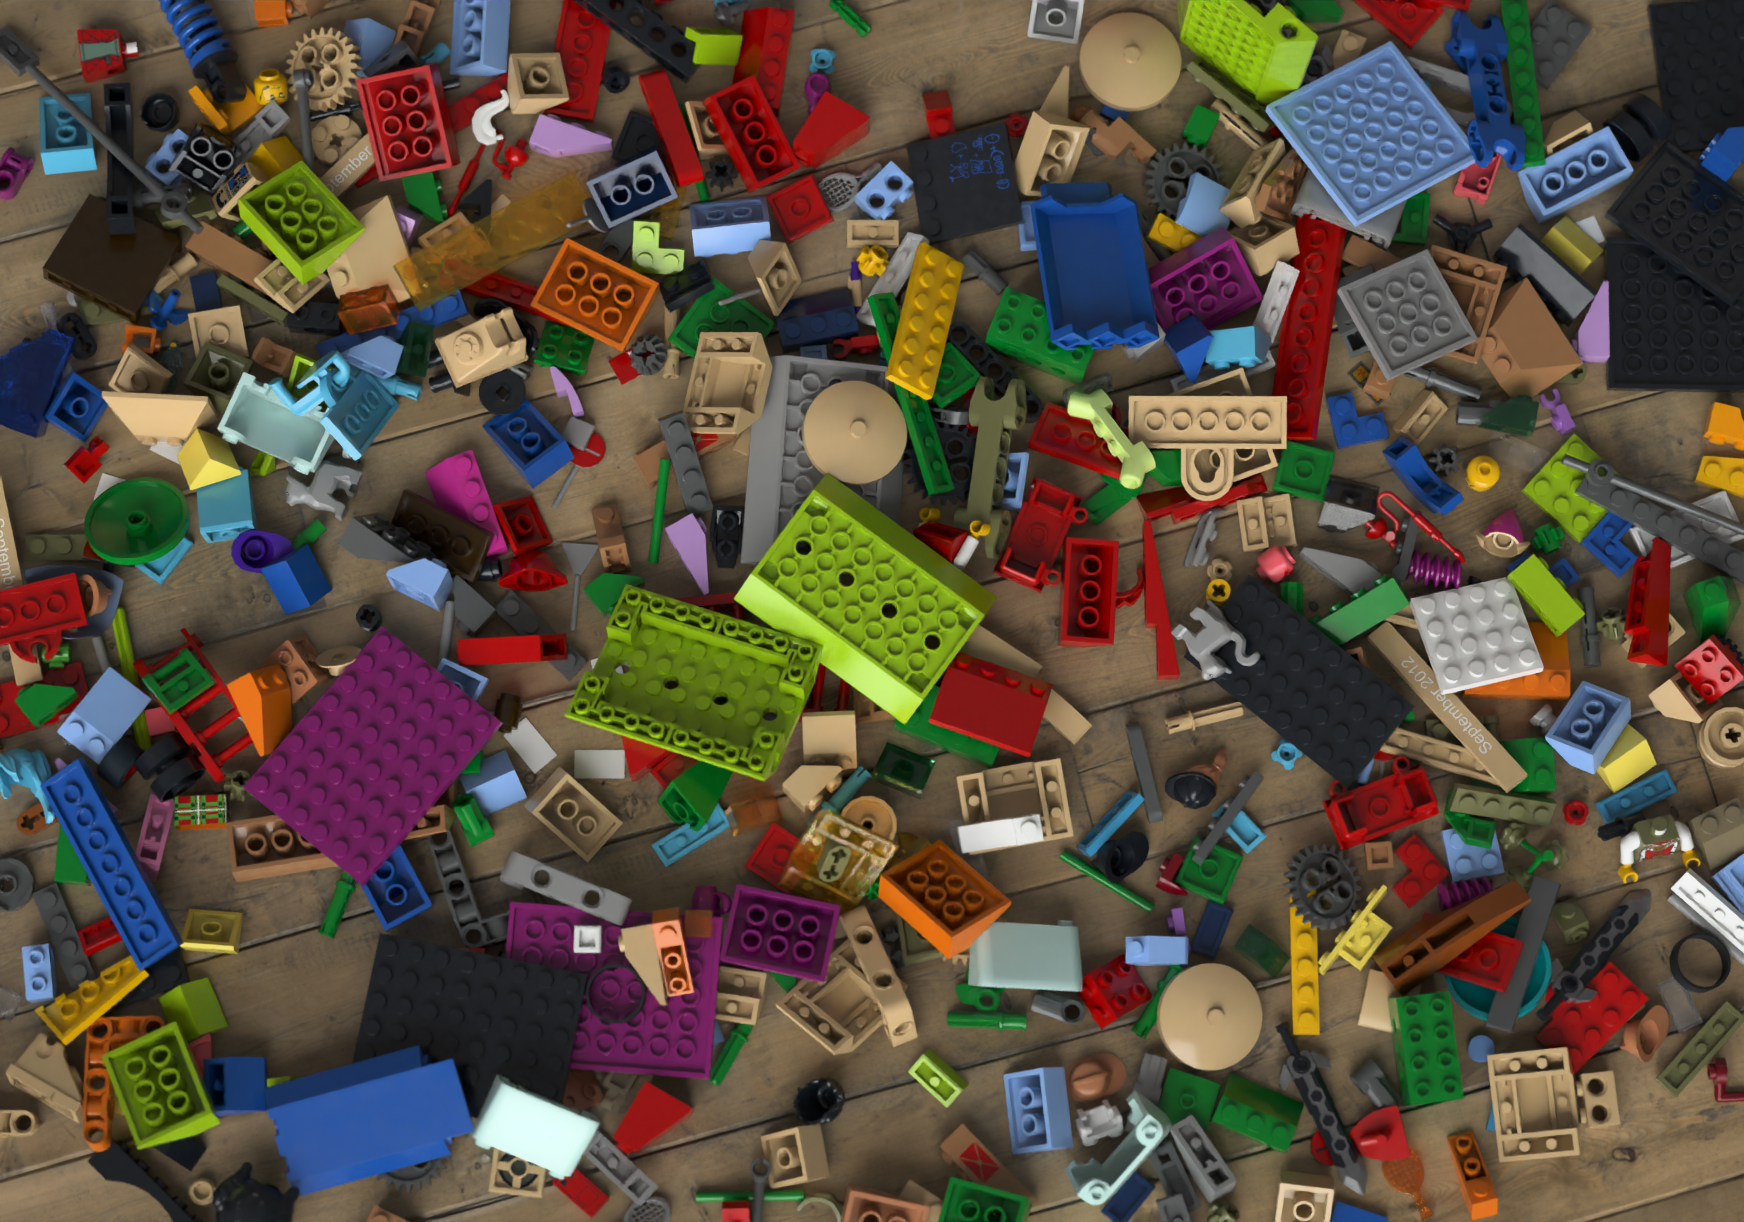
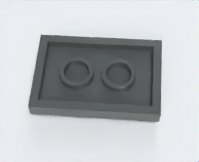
M1552 0L1548 1L1530 26L1536 83L1546 90L1549 89L1592 29Z

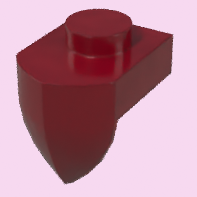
M1174 853L1172 858L1166 856L1159 868L1163 873L1156 887L1170 894L1187 896L1188 893L1171 881L1183 861V857Z

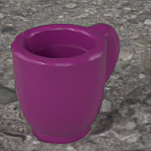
M821 73L810 75L804 84V96L809 102L808 116H810L825 91L832 94L830 80Z
M697 886L692 897L691 915L708 917L725 915L731 910V898L726 893L718 892L717 887ZM720 898H721V901H722V907H721V909H720Z

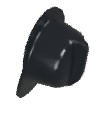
M1135 831L1119 840H1108L1099 848L1097 857L1092 863L1105 874L1108 881L1118 883L1143 865L1148 855L1149 842L1143 833Z

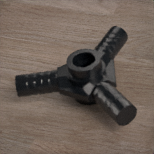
M1437 214L1432 221L1447 232L1446 235L1452 247L1455 248L1456 252L1465 254L1466 249L1473 243L1477 234L1493 228L1489 218L1472 226L1469 223L1455 222L1453 224L1440 214Z

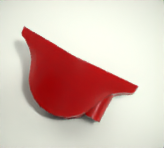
M529 551L522 554L518 559L511 560L510 570L501 576L498 581L500 587L529 592L546 591L568 584L567 576L555 568L549 555L541 551Z

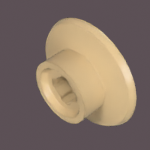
M357 646L335 647L319 654L315 662L320 667L328 668L330 675L340 676L347 666L357 659L355 657L361 652V648Z

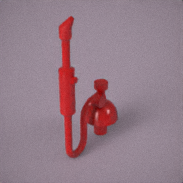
M496 129V134L503 135L504 139L499 141L492 156V163L501 171L502 178L511 180V173L514 167L524 165L529 159V156L524 152L528 143L518 139L515 147L507 146L504 152L507 163H499L497 157L505 143V134L501 130ZM481 143L474 159L470 160L458 184V193L447 210V219L454 216L463 192H467L479 167L478 161L486 147L485 144Z
M1391 491L1381 492L1377 496L1376 503L1379 509L1393 520L1394 528L1386 533L1387 523L1382 516L1375 521L1366 513L1360 519L1368 528L1364 536L1373 540L1381 537L1389 544L1388 547L1392 549L1398 543L1395 537L1400 528L1398 518L1382 504V498L1389 496L1412 516V520L1435 541L1439 540L1459 561L1465 563L1463 553L1442 537L1443 533L1420 512H1414Z

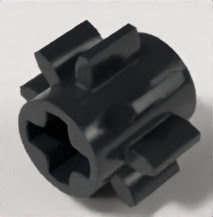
M720 157L719 162L716 164L710 162L712 171L705 172L706 178H712L710 187L713 188L716 185L720 187L721 192L728 185L733 188L734 183L731 179L738 177L737 171H731L734 166L733 162L731 161L727 164L723 162L722 157ZM717 172H719V173H721V174H723L724 172H726V177H723V176L717 177Z

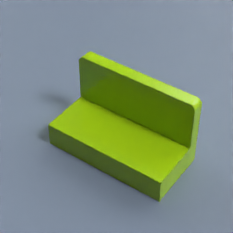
M686 28L685 37L696 42L693 56L695 64L737 65L743 37L741 34L729 28Z

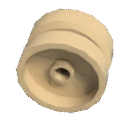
M1738 707L1722 708L1710 715L1700 725L1696 736L1697 748L1702 758L1710 765L1720 769H1733L1744 764V710ZM1725 735L1730 736L1731 739H1726Z
M861 796L852 800L843 809L839 818V836L848 840L851 854L861 858H874L884 854L892 846L897 832V819L893 809L884 800L874 796ZM865 822L871 823V830H864Z

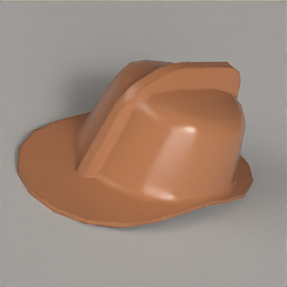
M89 574L82 575L78 578L86 615L89 618L106 609L108 596L112 595L113 591L107 589L102 581L94 579L93 576Z
M1656 1005L1650 1008L1643 1018L1629 1021L1625 1026L1624 1035L1619 1044L1620 1048L1627 1050L1633 1055H1637L1643 1062L1650 1061L1667 1036L1669 1017L1666 1009Z
M1109 1053L1093 1055L1074 1062L1065 1071L1067 1094L1076 1101L1091 1102L1118 1092L1125 1084L1127 1076L1123 1062L1115 1055Z

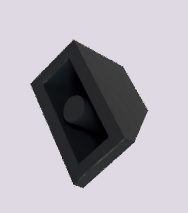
M190 1137L152 1146L189 1171L194 1169L207 1150Z

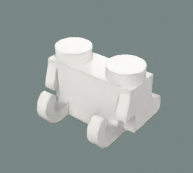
M1107 1099L1102 1100L1101 1106L1087 1111H1083L1082 1108L1077 1109L1079 1118L1075 1119L1076 1126L1085 1146H1093L1098 1142L1099 1138L1107 1135L1118 1137L1124 1132L1122 1117L1116 1105L1110 1106Z

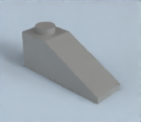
M1304 547L1299 554L1301 559L1350 597L1353 592L1362 587L1367 590L1374 586L1373 581L1382 576L1379 573L1380 569L1370 561L1365 562L1362 559Z
M1190 1115L1171 1126L1170 1132L1195 1183L1208 1202L1211 1204L1232 1192L1237 1179L1194 1116Z

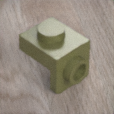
M1574 897L1554 906L1551 915L1562 931L1566 945L1581 942L1590 935L1588 919Z

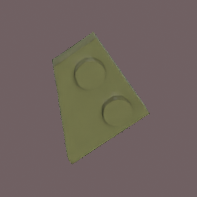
M200 186L192 188L193 196L191 200H187V211L194 218L207 215L209 219L218 217ZM161 206L153 210L165 230L186 225L180 218L169 219L165 217L161 212Z

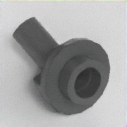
M743 0L730 6L727 1L717 3L718 9L714 10L719 23H725L728 27L736 21L734 15L750 9V3L748 0Z

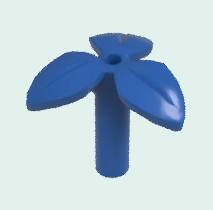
M172 289L165 303L155 291H152L148 297L149 310L158 315L150 318L151 325L156 329L166 330L168 327L166 320L173 325H178L188 319V313L191 312L184 309H173L181 295L179 290Z

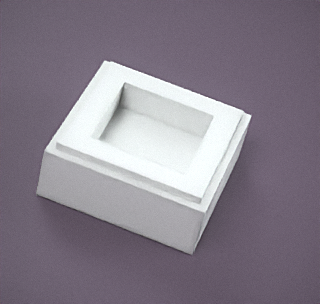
M574 925V953H602V926Z

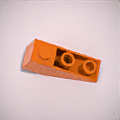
M674 907L653 911L652 926L667 997L694 993L680 908Z
M1473 1131L1447 1137L1462 1195L1471 1220L1498 1214V1197Z

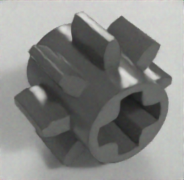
M1443 443L1440 451L1435 448L1431 451L1435 458L1430 459L1428 464H1434L1435 474L1442 472L1447 477L1449 470L1458 471L1459 467L1455 462L1461 461L1462 457L1456 456V446L1450 449L1446 448V444ZM1447 456L1449 461L1444 465L1441 463V460Z

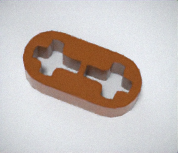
M39 802L22 812L18 816L16 824L20 832L27 836H33L59 822V820L55 816L54 821L47 824L45 816L43 817L42 815L44 814L42 804ZM27 817L32 820L39 817L40 819L33 823V829L30 830L28 827H23L26 824L25 819Z

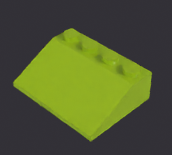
M302 160L238 199L240 218L302 285L323 273L365 231V227Z
M176 1021L102 1055L138 1149L194 1136L221 1123L185 1032Z

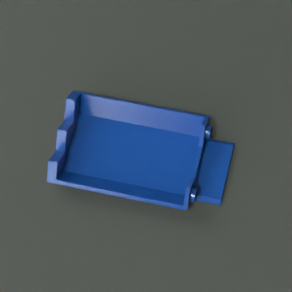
M1108 182L1051 183L1040 186L1042 197L1030 204L1051 342L1065 350H1076V345H1091L1092 349H1112V344H1127L1128 348H1139L1159 339L1137 201L1124 193L1113 195L1111 184Z
M419 1045L265 1088L266 1109L269 1120H274L277 1131L275 1140L280 1156L285 1157L288 1169L285 1172L287 1180L291 1187L296 1186L300 1189L299 1196L451 1155L450 1143L454 1142L453 1137L474 1132L473 1122L453 1058L432 1064L429 1055H424Z

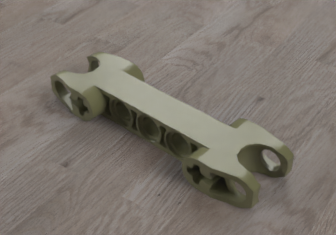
M980 376L969 407V422L972 426L978 427L968 505L967 507L959 506L956 509L953 527L968 531V536H971L970 524L972 521H982L979 530L984 523L989 524L990 532L988 535L983 536L985 538V552L987 558L1000 560L1011 528V514L1008 510H1002L1012 430H1021L1025 424L1027 413L1026 387L1023 380L1012 378L1008 384L1005 396L1000 400H996L993 379Z

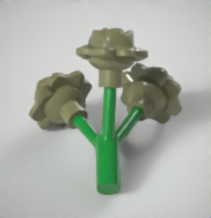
M1512 822L1504 827L1501 833L1500 842L1503 844V849L1516 851L1518 846L1525 847L1535 854L1536 860L1529 868L1523 869L1522 866L1510 868L1507 880L1509 882L1516 880L1525 893L1530 891L1534 879L1533 871L1539 864L1544 865L1548 871H1553L1554 868L1561 870L1563 864L1569 860L1568 855L1565 854L1568 848L1561 845L1555 839L1552 842L1544 841L1543 847L1538 850L1527 842L1525 837L1528 834V830L1525 829V824Z

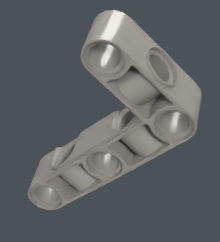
M513 851L508 855L500 875V881L520 890L526 887L623 926L633 900ZM546 872L550 877V881L546 885H538L534 880L536 873ZM588 892L597 893L600 899L598 904L594 906L586 904L584 900L585 894Z

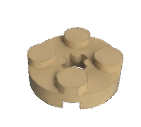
M345 115L330 116L323 119L312 130V144L315 156L323 164L334 166L363 138L361 130L354 121ZM338 136L344 138V140L341 141V147H337L336 145H330V142L333 141V137Z

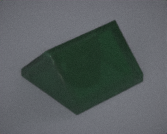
M887 742L873 770L871 780L920 800L936 762Z

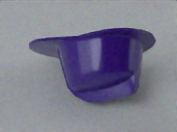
M247 530L239 534L234 540L231 547V556L239 568L263 574L261 567L294 551L291 542L282 535L259 530Z

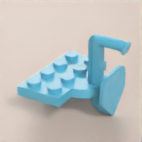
M338 350L330 351L307 370L296 386L300 389L313 379L318 385L297 400L283 385L281 377L275 378L268 383V386L272 387L275 394L290 411L298 416L306 414L325 401L329 410L320 422L326 431L339 442L344 451L354 460H357L365 453L400 406L373 374L361 369L353 377L350 374L349 363ZM333 362L337 368L329 370L327 366Z

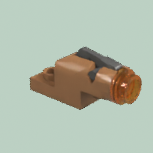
M1084 105L1077 108L1070 117V120L1090 128L1085 144L1095 156L1104 155L1110 160L1117 161L1130 148V153L1139 162L1144 161L1148 165L1156 155L1157 150L1120 117L1109 125L1110 122Z

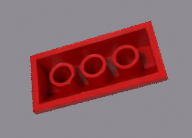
M775 7L744 11L740 33L743 37L738 63L735 65L732 85L755 75L775 117H779L794 28L795 10Z
M755 75L741 80L703 101L749 194L800 168Z
M1067 537L1063 542L1058 646L1086 648L1114 645L1119 541Z

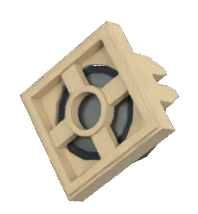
M494 1147L488 1192L543 1198L547 1169Z

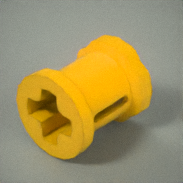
M1223 579L1211 581L1205 591L1206 601L1209 599L1216 606H1222L1230 596V585ZM1219 588L1223 590L1221 595L1213 596L1214 590L1217 591Z

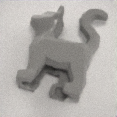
M322 459L310 487L304 485L300 480L287 475L286 503L289 506L307 504L315 510L331 511L335 513V518L343 521L347 513L346 506L335 499L334 496L339 489L345 491L347 497L354 499L358 491L355 485L362 479L363 473L348 466L337 465ZM287 462L288 465L294 468L295 465Z
M1209 599L1203 608L1196 607L1190 613V616L1195 621L1200 620L1203 623V627L1196 634L1181 624L1171 632L1177 640L1183 639L1186 642L1190 654L1200 662L1202 678L1207 681L1212 678H1218L1225 672L1228 674L1232 673V670L1225 661L1215 655L1230 640L1236 643L1234 654L1240 664L1251 666L1260 657L1257 651L1249 656L1245 654L1246 639L1243 634L1226 620L1223 612Z

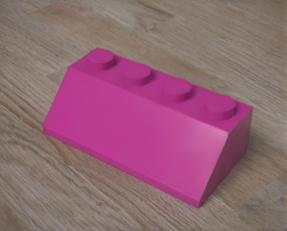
M472 450L449 457L425 472L436 504L495 534L486 558L490 556L494 558L509 552Z

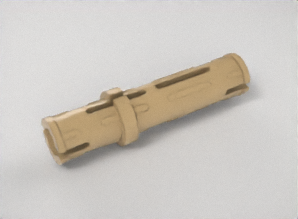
M1217 99L1209 108V110L1220 115L1219 120L1225 124V129L1232 130L1254 150L1269 144L1264 137L1240 118L1241 115L1233 112L1220 99ZM1224 113H1225L1227 116H1229L1234 122H1236V123L1240 126V128H1239L1238 126H1236L1231 120H1229V119L1224 115ZM1244 131H1246L1256 141H1258L1261 144V146L1257 144L1252 138H1250Z

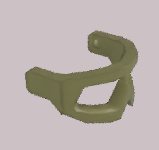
M818 1192L806 1197L796 1208L800 1211L804 1209L807 1203L814 1201L823 1202L833 1209L837 1222H840L844 1203L838 1200L835 1194Z

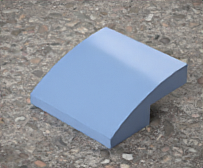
M1195 172L1190 176L1186 197L1179 203L1175 222L1202 237L1207 236L1222 226L1227 229L1230 219L1219 208L1230 190Z

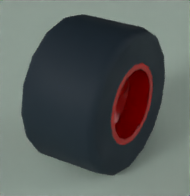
M124 737L105 755L97 768V775L114 788L119 789L137 771L134 763L145 751Z

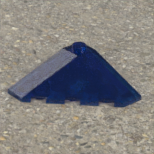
M54 329L41 333V337L31 342L25 341L9 349V353L0 357V425L34 438L45 436L49 423L45 414L59 392L76 337Z

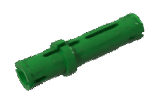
M344 870L340 879L336 880L335 885L337 886L318 931V933L333 939L349 898L357 888L355 887L356 880Z

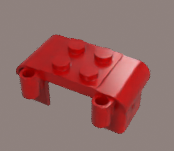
M1034 477L1010 531L1004 552L1000 560H998L993 573L1041 593L1044 585L1049 587L1058 586L1061 576L1052 567L1071 523L1083 525L1088 518L1086 509L1079 507L1082 497L1048 481ZM1081 512L1085 518L1077 520L1075 514ZM1054 574L1058 580L1050 582L1048 576Z
M1399 756L1391 765L1393 775L1345 792L1346 787L1338 780L1332 782L1328 788L1330 799L1323 800L1322 804L1341 850L1349 849L1440 813L1437 807L1438 800L1425 769L1420 764L1409 769V759L1405 756ZM1397 762L1403 763L1404 769L1398 768ZM1333 786H1338L1341 789V793L1334 792Z

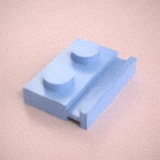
M1742 854L1711 878L1730 903L1744 915V854Z

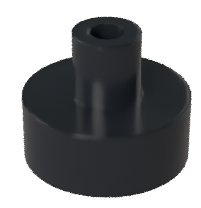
M613 66L605 71L602 82L610 93L616 94L628 87L630 78L624 68Z

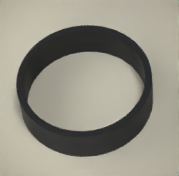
M1697 932L1684 937L1675 944L1670 954L1672 975L1683 988L1691 992L1704 993L1713 990L1727 979L1730 972L1731 959L1726 946L1721 940L1709 933ZM1693 938L1705 940L1718 951L1722 961V972L1719 980L1713 986L1702 987L1695 985L1686 979L1681 972L1678 954L1686 940Z
M608 964L599 968L590 977L586 987V1000L590 1010L599 1019L609 1023L620 1024L632 1020L641 1012L646 1001L647 994L644 981L634 969L623 964ZM615 967L631 971L639 980L642 989V997L638 1008L630 1016L620 1020L604 1018L595 1010L591 1001V988L597 976L603 971Z

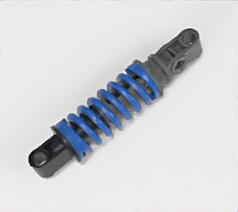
M158 0L161 2L160 7L162 11L167 14L166 19L168 23L173 25L174 35L178 36V42L184 48V54L189 59L188 62L196 79H205L215 102L224 104L243 101L247 93L246 85L234 66L239 56L232 45L230 46L229 39L222 38L224 29L221 26H216L218 18L216 15L210 14L213 9L211 4L204 3L205 0Z

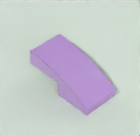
M555 366L550 367L557 397L568 395L574 417L577 419L585 417L581 402L571 383Z

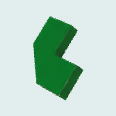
M1449 789L1444 817L1464 844L1491 849L1497 822L1471 817V814L1450 811L1448 803L1453 789Z

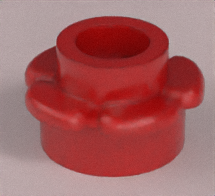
M1013 113L1004 121L1008 126L1010 137L1019 138L1025 135L1029 124L1025 116ZM1018 123L1019 127H1015L1014 124Z
M1577 799L1566 803L1562 810L1565 815L1564 820L1571 825L1583 824L1589 814L1587 806ZM1574 810H1576V811L1578 812L1577 815H1574V814H1573V811H1574Z

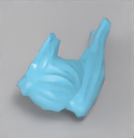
M14 748L0 753V791L3 799L12 796L11 785L26 786L31 789L35 797L39 798L44 810L46 823L53 822L55 813L40 787L42 783L52 777L51 769L44 753L38 749L34 752H28L21 748Z

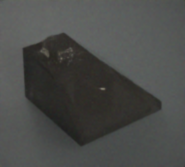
M1330 475L1324 500L1321 504L1317 527L1328 532L1343 534L1375 519L1377 510L1376 500L1380 487Z

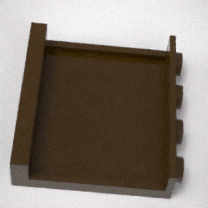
M89 194L43 266L44 279L137 324L141 318V309L176 252H182V239L176 233L169 230L164 231L158 228L152 221L148 219L142 220L136 216V233L109 235L106 198Z

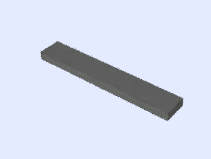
M1534 876L1528 894L1532 901L1524 906L1514 939L1522 941L1524 946L1506 992L1496 991L1486 1021V1025L1489 1027L1513 1033L1561 887L1559 882Z

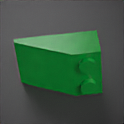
M1545 737L1499 741L1503 748L1528 774L1523 781L1509 792L1538 795L1552 794L1556 790L1553 747L1546 741ZM1471 778L1472 786L1504 791L1502 787Z
M950 1177L938 1222H1027L1033 1201L1028 1197Z

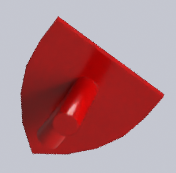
M1398 1104L1371 1112L1362 1118L1349 1134L1358 1153L1370 1159L1388 1161L1411 1157Z

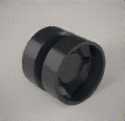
M1641 93L1634 94L1622 105V111H1615L1603 122V129L1609 126L1627 159L1635 163L1642 161L1653 151V145L1661 144L1673 132L1672 125L1663 110L1652 99Z
M179 732L173 733L155 743L134 763V767L144 780L157 777L152 782L150 788L160 802H166L175 796L183 794L206 772V768L195 754L183 758L189 751L190 746Z

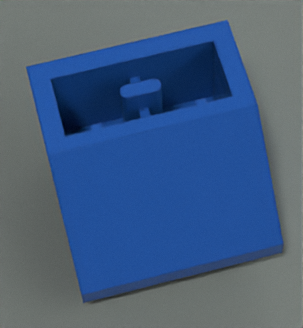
M221 1057L204 1059V1082L219 1117L267 1112L265 1088L267 1087V1058Z

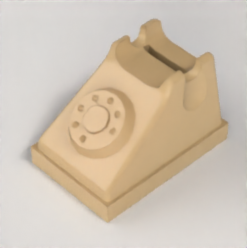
M511 307L502 309L497 314L486 315L435 340V344L456 388L528 360L526 353L527 339L523 336Z
M39 1033L17 1061L9 1066L6 1071L9 1082L21 1091L80 1124L83 1119L82 1097L84 1092V1083L81 1076L77 1073L75 1066L68 1065V1054L65 1052V1046L59 1042L51 1046L47 1042L48 1036Z

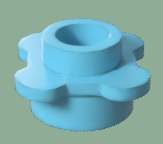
M813 49L810 53L812 63L809 65V70L812 73L825 72L827 75L834 72L833 60L836 57L835 52L826 49Z
M1281 739L1278 749L1271 753V759L1274 762L1278 761L1283 764L1286 770L1293 769L1295 760L1302 756V752L1286 739ZM1285 752L1289 753L1288 757L1284 755Z

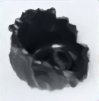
M829 1077L811 1080L810 1083L805 1084V1088H798V1094L793 1101L797 1119H801L807 1125L811 1123L815 1125L832 1122L842 1112L845 1102V1091L839 1085V1082Z

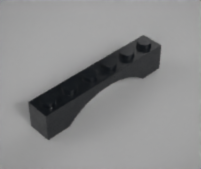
M130 83L104 84L106 134L134 160L133 98ZM107 149L106 214L109 235L136 233L135 177Z
M112 1139L108 1149L96 1152L87 1161L105 1180L130 1184L147 1192L162 1205L173 1222H204L196 1214L191 1217L185 1210L188 1207L187 1204L177 1195L173 1198L166 1191L169 1188L168 1185L158 1176L154 1179L147 1172L150 1167L141 1158L135 1160L129 1154L131 1148L122 1139L118 1141Z

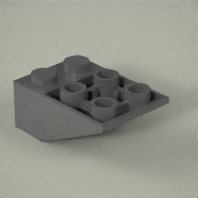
M1371 264L1339 279L1338 289L1374 273L1373 265ZM1337 293L1334 311L1335 320L1350 358L1358 357L1370 350Z
M378 512L352 517L338 542L340 546L357 558L411 563L423 558L427 560L437 558V555L430 551L431 548L427 544L414 540L410 537V533L407 530L394 526L386 515Z

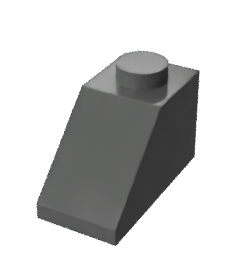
M458 575L454 578L455 616L459 621L456 625L465 634L469 635L472 633L477 637L498 613L492 605Z

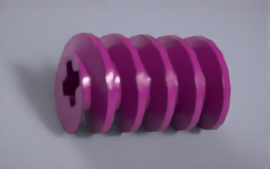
M1414 550L1405 580L1407 581L1409 576L1413 575L1414 583H1417L1420 577H1423L1424 585L1426 586L1433 579L1435 588L1442 581L1444 582L1445 590H1448L1451 583L1454 584V589H1459L1463 567H1461V561L1455 559L1451 565L1450 557L1446 556L1441 563L1439 554H1435L1431 560L1429 552H1425L1422 558H1420L1419 550Z
M1481 876L1478 883L1476 878L1473 877L1469 879L1468 884L1464 879H1460L1458 886L1452 880L1449 881L1448 887L1443 882H1440L1437 892L1441 912H1443L1444 908L1450 909L1493 890L1492 879L1490 878L1488 881L1485 876Z

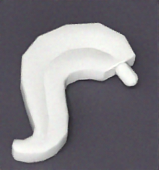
M505 90L500 91L502 94L501 99L482 105L475 111L472 118V130L477 141L487 146L496 144V140L504 139L503 135H496V129L491 124V118L508 107L509 95Z

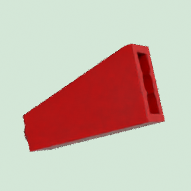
M566 633L457 639L456 654L460 666L568 660Z

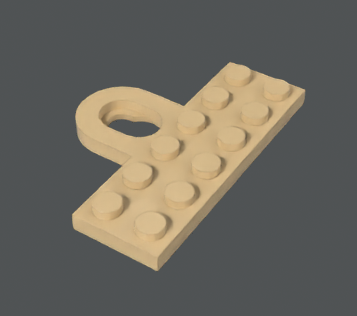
M1129 396V440L1133 445L1143 441L1147 448L1181 449V480L1185 490L1198 500L1213 501L1225 495L1232 485L1234 477V449H1287V396ZM1203 449H1212L1220 457V467L1215 472L1214 480L1209 483H1205L1200 479L1199 471L1194 463L1195 456Z

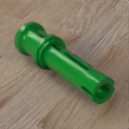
M1169 965L1170 969L1162 981L1159 980L1156 987L1158 990L1131 1029L1133 1033H1136L1142 1039L1147 1038V1035L1157 1021L1158 1003L1164 988L1176 974L1184 970L1180 965Z

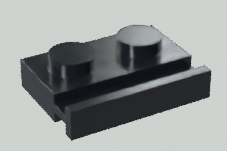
M704 260L690 265L685 270L659 283L665 306L670 313L715 289L709 268Z

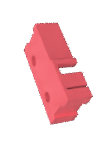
M1494 152L1492 162L1487 165V168L1479 167L1474 163L1462 169L1453 195L1458 197L1463 195L1475 199L1476 203L1484 205L1502 156Z

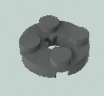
M13 858L0 860V911L2 912L18 911L31 900L32 893L35 890L36 880L31 870L24 863ZM12 878L14 880L12 882L14 888L3 892L4 886L1 882Z

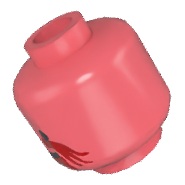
M1273 545L1258 556L1257 562L1259 567L1256 570L1264 581L1270 579L1271 582L1277 584L1294 572L1293 564L1296 563V560L1285 545L1283 547Z

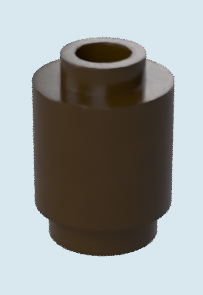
M501 693L500 699H497L494 716L502 722V726L497 730L498 732L511 734L512 730L518 729L523 706L521 704V697Z

